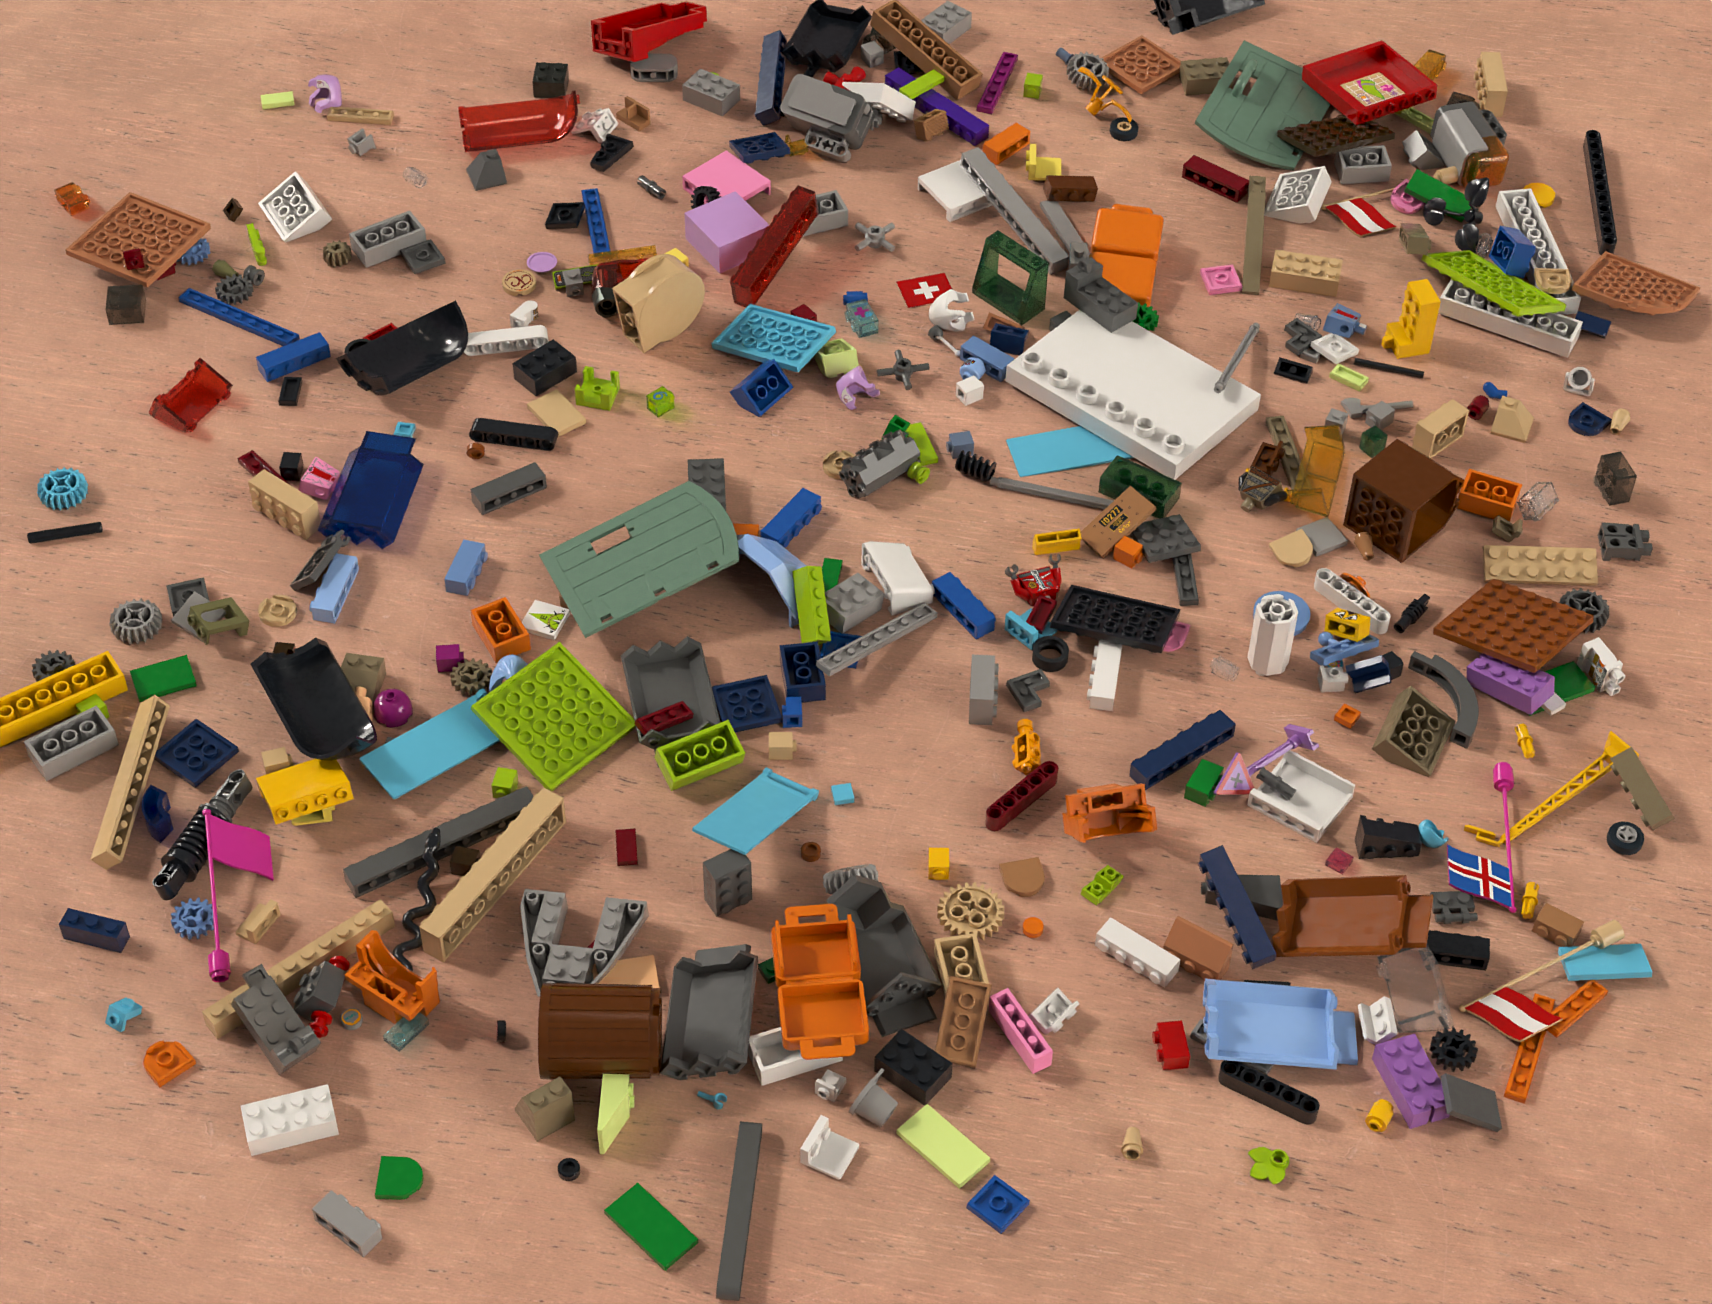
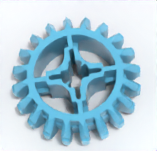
M65 467L61 470L58 468L56 471L50 470V473L44 474V477L40 478V482L37 484V494L40 501L47 508L52 507L53 510L59 508L61 511L63 508L75 507L76 503L81 504L82 499H86V494H88V483L85 480V476L79 470H73L72 467L68 470Z

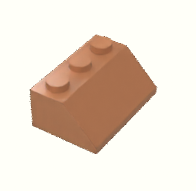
M1177 916L1163 949L1179 958V966L1187 972L1193 973L1203 980H1221L1229 969L1233 944Z

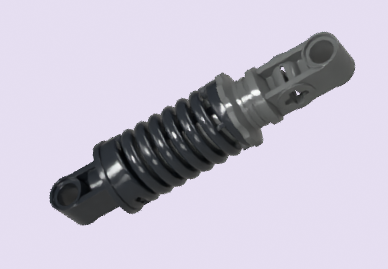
M238 769L229 774L227 780L219 788L216 795L211 798L209 803L201 804L198 807V811L187 827H185L169 851L161 858L163 868L153 879L152 884L163 900L173 899L185 882H193L206 860H208L206 824L202 811L210 809L211 815L232 823L231 818L234 817L236 810L241 806L243 800L253 788L244 770Z

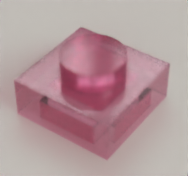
M1336 847L1326 859L1325 865L1343 875L1353 862L1354 857Z

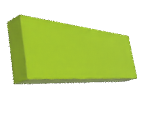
M933 69L901 87L899 92L910 99H914L944 82L945 77Z
M922 423L910 424L906 433L909 434L908 438L914 439L920 451V456L917 459L920 460L922 466L938 463V456Z

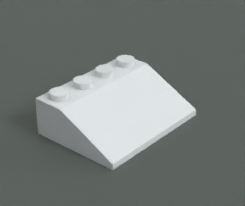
M842 83L850 91L862 95L865 101L870 103L873 108L880 109V112L889 114L888 116L896 118V121L906 122V120H913L916 102L884 83Z
M1321 166L1280 174L1265 207L1264 216L1299 224L1315 221L1332 182L1326 167Z
M296 171L258 203L285 243L319 231L332 220L311 187Z

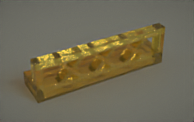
M656 246L588 254V263L594 265L593 263L596 262L608 263L611 260L618 259L622 262L620 264L621 271L632 270L640 265V261L644 262L642 259L644 256H656ZM636 257L638 262L635 265H630L626 262L627 258Z

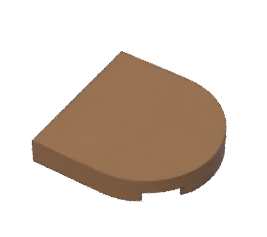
M1039 857L999 864V870L1006 889L1019 894L1020 897L1036 895L1044 885L1045 875Z

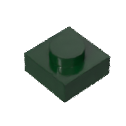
M773 957L758 964V970L768 984L776 981Z

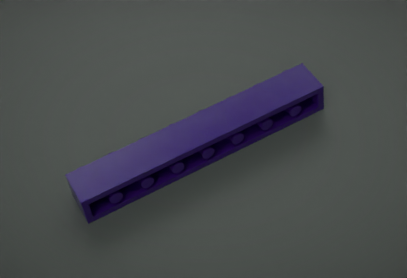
M899 67L885 75V84L898 92L901 87L916 80V78ZM930 89L912 99L916 102L915 108L924 114L934 109L946 111L949 130L972 145L976 146L989 138V125L935 90Z

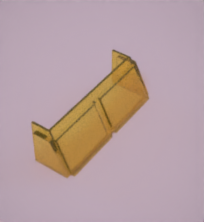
M1340 426L1305 427L1307 442L1294 490H1287L1289 500L1298 509L1329 517L1336 483L1338 482L1345 455V446Z

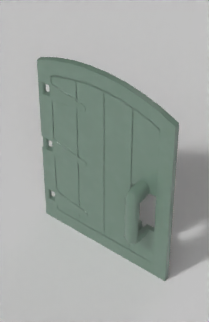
M1244 40L1195 120V124L1215 141L1244 157L1265 165L1294 171L1304 151L1278 138L1277 131L1283 130L1285 127H1296L1298 124L1322 121L1330 103L1302 80V67ZM1238 71L1242 72L1234 89L1229 88ZM1250 77L1257 79L1248 96L1243 95V90ZM1293 151L1298 153L1297 157L1292 154Z
M687 481L539 554L584 637L587 638L657 603L659 600L671 596L739 562V545L733 523L722 505L706 490ZM626 526L630 536L629 539L596 554L591 545L592 542ZM718 564V566L708 570L709 567ZM663 590L666 591V592H664V593H662V594H660V595H658V596L655 597V594H657V593H659V592H661V591H663ZM612 616V619L602 623V620Z

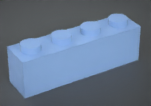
M336 553L329 562L327 573L322 577V584L316 590V597L310 603V612H312L313 620L336 623L359 571L356 556Z

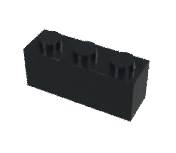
M1429 930L1427 946L1423 948L1424 963L1486 971L1490 959V938Z

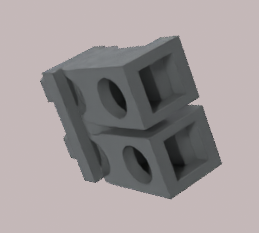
M1601 523L1597 536L1603 561H1610L1611 557L1640 561L1642 555H1651L1653 550L1652 543H1643L1649 541V530H1640L1639 524H1633L1632 526L1619 523Z

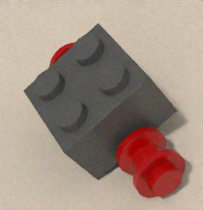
M343 956L332 957L329 962L324 961L320 965L314 966L310 973L304 974L299 983L301 985L300 991L296 994L293 1001L296 1014L312 1021L308 1025L318 1038L328 1035L329 1029L327 1025H330L333 1020L328 1012L335 1008L343 982L345 981L346 971L350 968V962Z

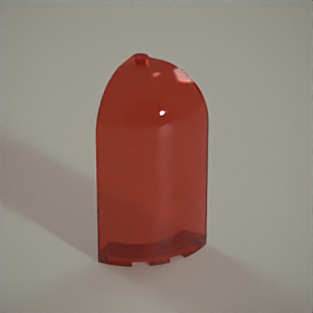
M575 90L571 94L548 99L474 107L460 106L458 107L460 126L464 128V131H462L464 151L473 152L559 141L571 132L578 116L577 104H580L579 94L576 95Z

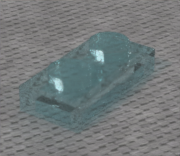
M418 1013L411 1021L403 1017L383 1035V1039L400 1052L429 1025V1019L421 1013Z

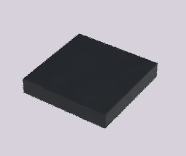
M584 202L553 203L545 222L546 229L578 228L585 210Z

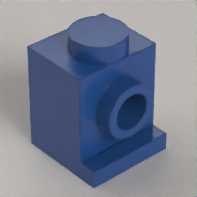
M786 697V705H782L783 728L802 727L801 697Z

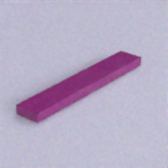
M1002 53L977 105V112L992 115L1018 60L1017 54Z

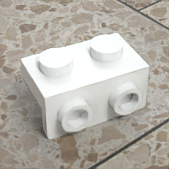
M1057 988L1028 1017L1045 1035L1051 1031L1056 1033L1064 1025L1062 1021L1065 1018L1069 1020L1077 1012L1075 1008L1080 1003L1078 1001L1072 1003Z

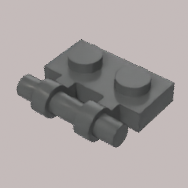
M1462 891L1430 892V895L1434 894L1432 903L1433 914L1441 913L1435 914V922L1451 924V922L1462 921V923H1470V921L1478 920L1477 913H1469L1474 912L1475 909L1472 895Z

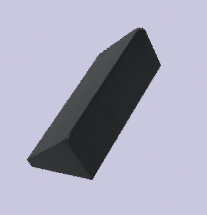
M1279 357L1274 374L1308 383L1313 367Z

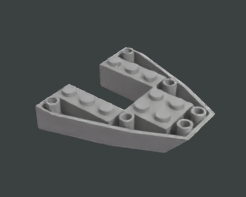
M525 889L520 908L526 959L537 996L540 997L543 983L599 984L616 965L618 960H620L649 917L647 901L606 897L593 948L558 945L568 910L565 893ZM594 964H596L597 973L599 974L595 979H593L592 973Z

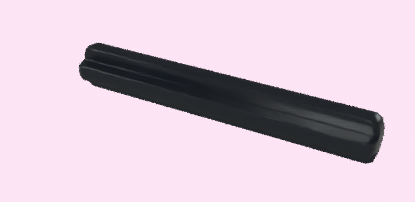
M101 522L30 532L27 534L28 542L32 544L103 532Z

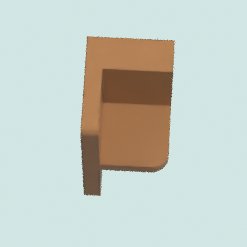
M626 96L625 108L616 113V118L640 132L650 125V109Z

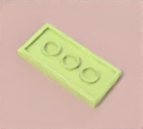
M928 1104L896 1130V1134L959 1189L990 1163L988 1155Z

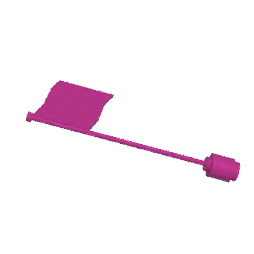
M204 809L202 813L205 816L216 946V950L208 955L209 976L213 982H225L231 974L229 953L220 949L213 859L233 868L259 874L273 881L270 836L252 828L224 821L211 815L210 809Z

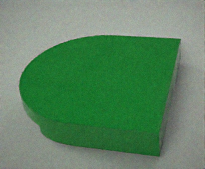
M381 1156L375 1198L402 1200L409 1198L417 1190L419 1191L424 1179L419 1163L408 1157Z

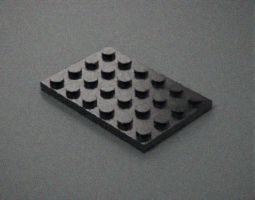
M1071 585L1051 620L1050 628L1061 632L1075 633L1078 636L1092 637L1096 640H1105L1114 644L1127 645L1135 649L1149 650L1152 653H1162L1180 616L1181 609Z

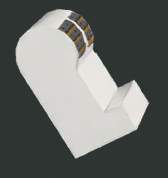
M526 301L510 314L511 327H526L531 321L538 318V304L535 301Z

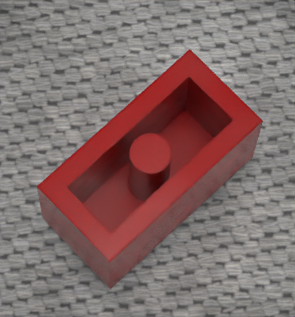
M1182 1020L1158 1022L1156 1031L1152 1032L1153 1043L1158 1046L1156 1056L1157 1061L1161 1062L1162 1069L1188 1068L1190 1053Z

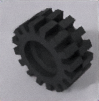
M711 186L697 187V190L693 191L695 195H691L693 200H690V203H693L691 208L695 209L704 205L706 195L708 203L720 198L721 196H718L720 192Z

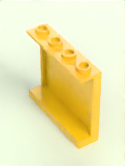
M313 759L256 778L262 798H265L272 812L275 825L354 799L350 782L337 760Z

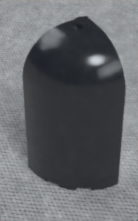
M455 300L336 359L347 376H352L357 381V385L365 391H373L376 395L390 394L458 359L467 346V324Z
M314 638L305 645L294 649L295 653L285 655L284 652L276 654L264 652L250 664L293 743L304 755L318 760H338L358 754L376 743L377 734L375 728L327 642Z

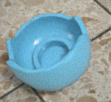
M1425 819L1418 826L1421 841L1429 848H1438L1449 840L1448 837L1443 839L1444 831L1438 830L1431 820Z

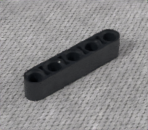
M476 418L469 432V437L477 442L544 451L554 449L559 435L558 431L552 427L486 418Z
M1224 1060L1221 1063L1218 1076L1221 1085L1303 1124L1311 1125L1316 1121L1320 1107L1316 1098L1238 1061Z

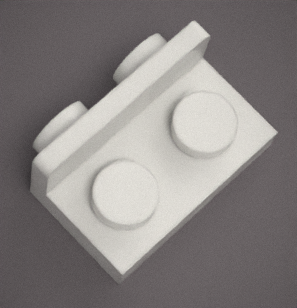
M1384 996L1371 1006L1363 1003L1358 1005L1362 1034L1366 1041L1376 1045L1387 1042L1398 1034L1390 998Z

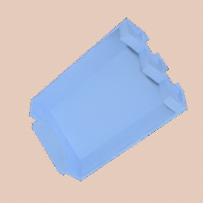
M1205 979L1203 1007H1205L1206 1012L1203 1023L1204 1033L1207 1035L1204 1048L1208 1059L1335 1070L1337 1069V1064L1357 1065L1355 1014L1349 1011L1333 1010L1337 1008V996H1335L1331 989Z

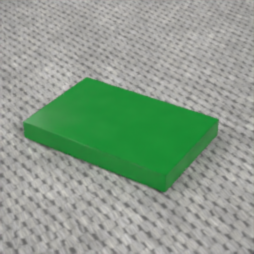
M187 655L130 670L139 703L154 695L161 697L197 686Z

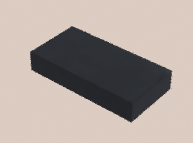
M284 377L278 400L279 406H297L303 382L302 377Z

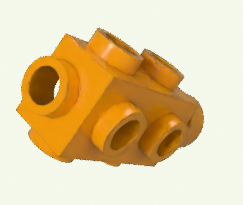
M1021 719L1017 722L1019 735L1014 737V744L1012 745V750L1015 753V759L1012 761V764L1016 770L1028 775L1041 765L1040 738L1037 733L1033 732V722L1029 719Z

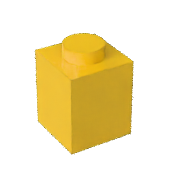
M929 847L928 879L949 880V848Z

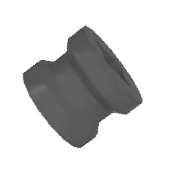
M249 265L244 270L243 278L248 277V280H251L253 285L259 286L264 280L265 273L263 270Z

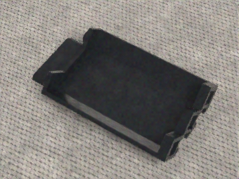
M816 0L809 5L782 54L792 65L802 64L807 65L808 68L828 69L830 72L835 73L847 64L872 16L863 5L853 10L827 5L823 0Z

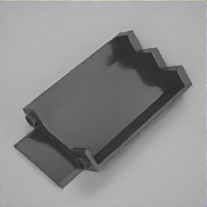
M687 636L678 645L673 647L660 640L649 651L632 645L621 655L634 720L680 701H684L694 713L692 719L660 732L652 729L646 735H643L636 727L639 743L654 749L656 753V749L720 723L700 642Z
M743 944L697 950L695 960L682 957L674 966L660 1074L677 1080H687L690 1075H699L700 1078L716 1076L717 1072L728 1071V1074L731 1075L737 1074L747 1064L758 956L750 953V945Z

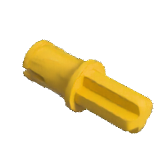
M1518 724L1514 728L1518 737L1517 743L1522 748L1525 758H1533L1535 756V750L1532 745L1533 738L1529 735L1526 724Z
M1528 882L1526 884L1525 895L1522 897L1523 906L1521 914L1524 919L1533 918L1535 906L1538 904L1537 894L1539 885L1536 884L1535 886V882Z

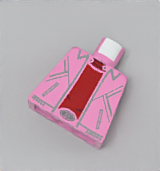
M315 457L301 478L298 490L326 500L332 492L342 496L346 486L338 483L340 475L338 470Z

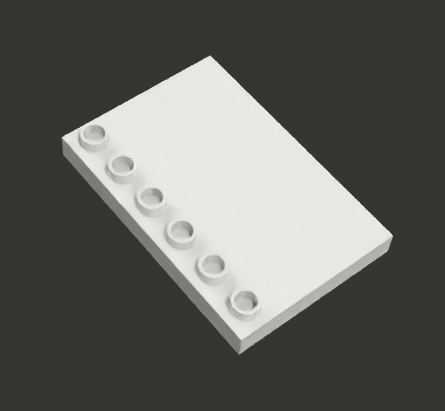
M1078 310L1009 363L1006 368L1005 378L1007 383L1173 481L1258 411L1261 397L1260 393L1231 377L1225 389L1221 393H1216L1214 387L1222 375L1221 371L1134 322H1130L1111 333L1081 310Z

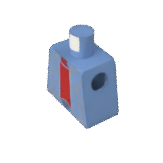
M1337 303L1327 315L1323 331L1350 338L1354 332L1364 335L1367 325L1359 323L1361 318L1359 313Z

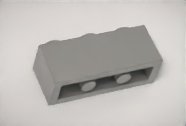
M331 1190L312 1208L316 1222L363 1258L382 1240L380 1224L374 1219H368L359 1207L351 1206L348 1200L341 1194L337 1195Z

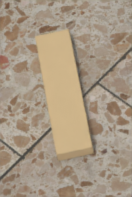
M330 107L327 114L328 121L391 125L394 117V112L391 110Z

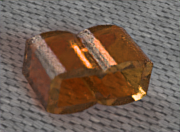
M70 182L54 189L57 201L70 216L90 209V199L87 194L82 193L79 185Z

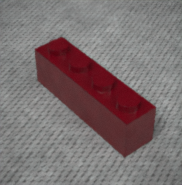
M1193 155L1183 164L1182 178L1233 202L1238 203L1248 193V179L1196 155Z

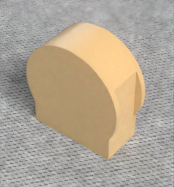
M660 254L647 259L627 279L612 288L623 335L643 353H646L660 342H665L678 336L687 329L698 315L705 295L702 279L678 258L670 254Z

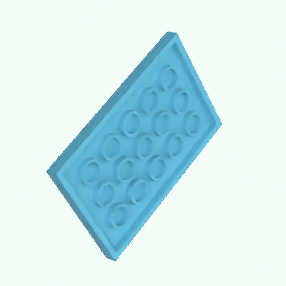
M749 304L711 344L713 349L762 363L775 359L780 368L799 372L836 333V329L834 326Z

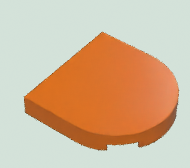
M164 1040L151 1045L147 1049L143 1061L146 1073L159 1088L196 1064L195 1059L181 1043L177 1041L164 1042Z

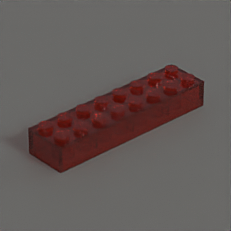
M798 185L790 193L786 203L782 204L779 213L773 217L771 224L766 227L764 234L757 240L753 250L749 251L745 261L740 264L738 271L730 279L735 304L747 307L749 304L756 305L819 214L815 191Z

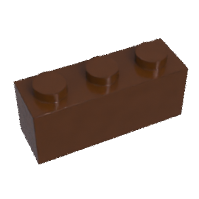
M1047 175L1043 190L1047 201L1094 202L1098 187L1094 176Z

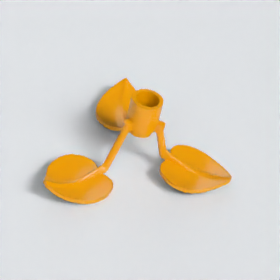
M1080 67L1077 72L1086 74L1097 85L1090 99L1091 102L1085 108L1095 116L1100 110L1103 111L1104 108L1112 104L1122 110L1130 123L1132 116L1124 106L1113 99L1103 105L1104 102L1102 101L1113 88L1119 94H1123V91L1111 79L1103 75L1102 78L1109 84V89L1101 98H1095L1102 84L1089 69Z

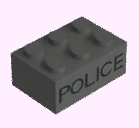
M730 849L703 862L704 900L716 917L726 914L732 909L745 905L752 900L751 861L746 855Z

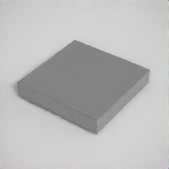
M1328 517L1296 529V531L1303 529L1313 545V554L1316 557L1343 547L1348 542Z
M194 591L171 619V622L202 641L197 636L193 627L188 624L187 616L191 606L211 601ZM222 608L202 613L201 617L207 622H216L224 617L226 611Z

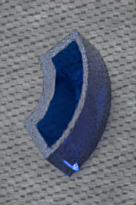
M150 785L142 799V812L148 832L156 841L161 843L174 830L170 814H168L171 806L167 792Z

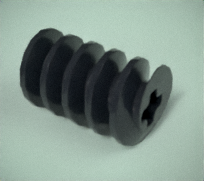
M962 450L956 460V470L969 474L971 477L975 476L976 479H981L983 482L989 481L995 473L997 463L993 462L990 465L989 459L983 463L984 457L981 456L977 460V454H974L971 458L970 451L964 455V450Z

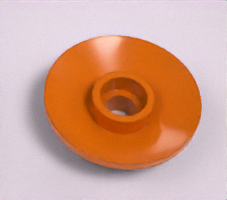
M1348 573L1340 575L1343 580L1370 598L1369 592L1365 587L1366 582L1360 576L1355 577Z

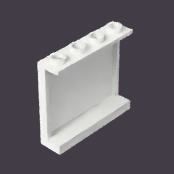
M961 160L918 177V191L926 189L947 211L946 219L949 222L992 206L991 202L960 166Z
M1289 750L1271 773L1276 777L1280 776L1283 778L1282 781L1296 789L1293 797L1288 800L1276 790L1272 791L1270 786L1263 782L1258 789L1253 788L1251 790L1247 805L1317 843L1353 798L1355 784Z

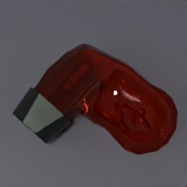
M649 258L614 260L600 263L594 268L591 294L595 311L598 315L608 318L618 313L612 288L627 279L640 264Z

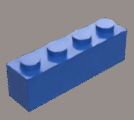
M318 332L257 356L256 361L259 372L269 382L330 358L331 354L328 342Z
M802 488L760 531L761 538L776 541L786 548L790 541L799 535L801 529L805 525L807 526L815 515L820 513L822 509L821 496Z
M948 572L932 581L935 589L933 596L976 640L995 630L996 618L994 614L986 609L983 603L972 594L970 589L961 583L958 577Z

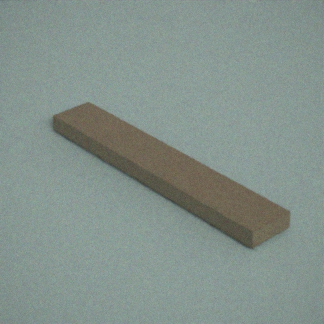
M1284 416L1266 417V424L1274 445L1277 446L1279 441H1283L1285 454L1280 461L1292 493H1295L1294 497L1312 495L1313 490Z

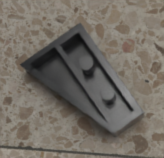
M1360 815L1355 835L1359 859L1419 856L1422 846L1417 824L1399 821L1387 823L1382 818H1377L1375 821L1367 819L1364 815Z

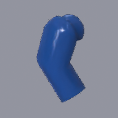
M1491 382L1484 383L1483 390L1490 398L1501 399L1502 396L1507 397V390H1498Z

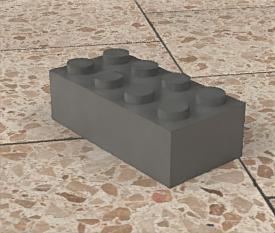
M724 458L687 459L688 481L710 493L726 511Z

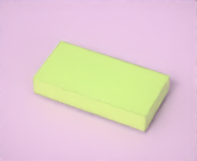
M293 91L261 95L262 109L294 106Z
M1339 363L1329 375V378L1359 392L1369 380V377Z

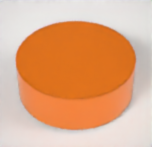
M1029 917L1023 922L1022 930L1027 937L1037 938L1042 935L1044 925L1039 918Z

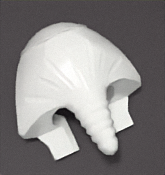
M950 289L931 304L929 319L934 326L938 325L941 329L961 332L965 330L968 322L975 320L973 312L965 313L962 310L948 309L947 306L952 301L956 303L969 301L967 293H960Z

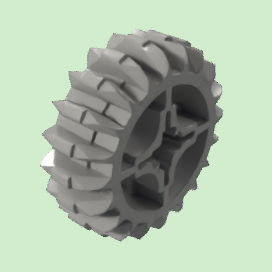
M1087 51L1084 54L1080 52L1071 57L1067 64L1066 75H1068V80H1071L1072 84H1076V87L1080 86L1082 90L1087 88L1088 91L1091 88L1095 90L1097 87L1095 81L1082 72H1077L1080 67L1089 69L1102 85L1106 83L1102 76H1109V67L1104 62V58H1099V55H1093V52L1088 54Z
M141 598L139 601L133 599V601L128 602L126 600L124 605L119 604V608H114V612L110 614L109 624L111 632L117 640L121 639L123 643L128 641L131 645L133 642L139 644L140 641L146 642L148 638L153 639V635H157L161 629L163 619L155 603H151L149 600L144 602Z
M864 864L826 873L823 876V885L826 893H835L854 875L878 881L879 876L876 866Z

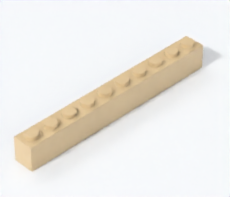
M156 695L139 705L90 859L106 870L121 863L170 708L169 704Z
M380 899L266 972L269 976L271 975L283 995L287 996L301 987L299 985L301 978L304 974L310 973L314 966H318L324 961L329 962L330 958L335 956H343L345 958L357 951L356 945L371 930L378 931L381 936L394 928L393 912ZM247 983L202 1011L206 1026L217 1039L243 1024L231 1003L235 997L250 989Z

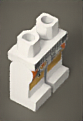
M1599 637L1584 643L1577 661L1578 667L1590 676L1592 683L1597 687L1596 689L1599 693L1606 691L1610 696L1619 693L1621 687L1618 684L1625 678V674L1621 671L1623 663L1620 660L1617 661L1615 655Z

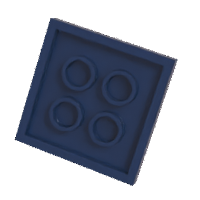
M776 132L729 141V147L743 163L747 164L753 163L756 160L765 161L771 157L781 158L790 154V147Z
M767 675L712 686L721 722L729 720L735 733L782 723V716Z
M195 719L158 749L154 760L196 788L235 756L239 750L232 742L198 719Z

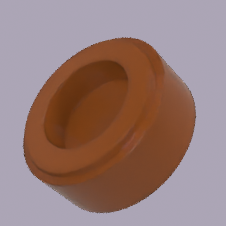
M471 443L467 446L466 454L472 459H480L485 455V447L479 443Z
M806 842L802 845L801 857L803 860L815 862L820 858L821 847L817 843Z

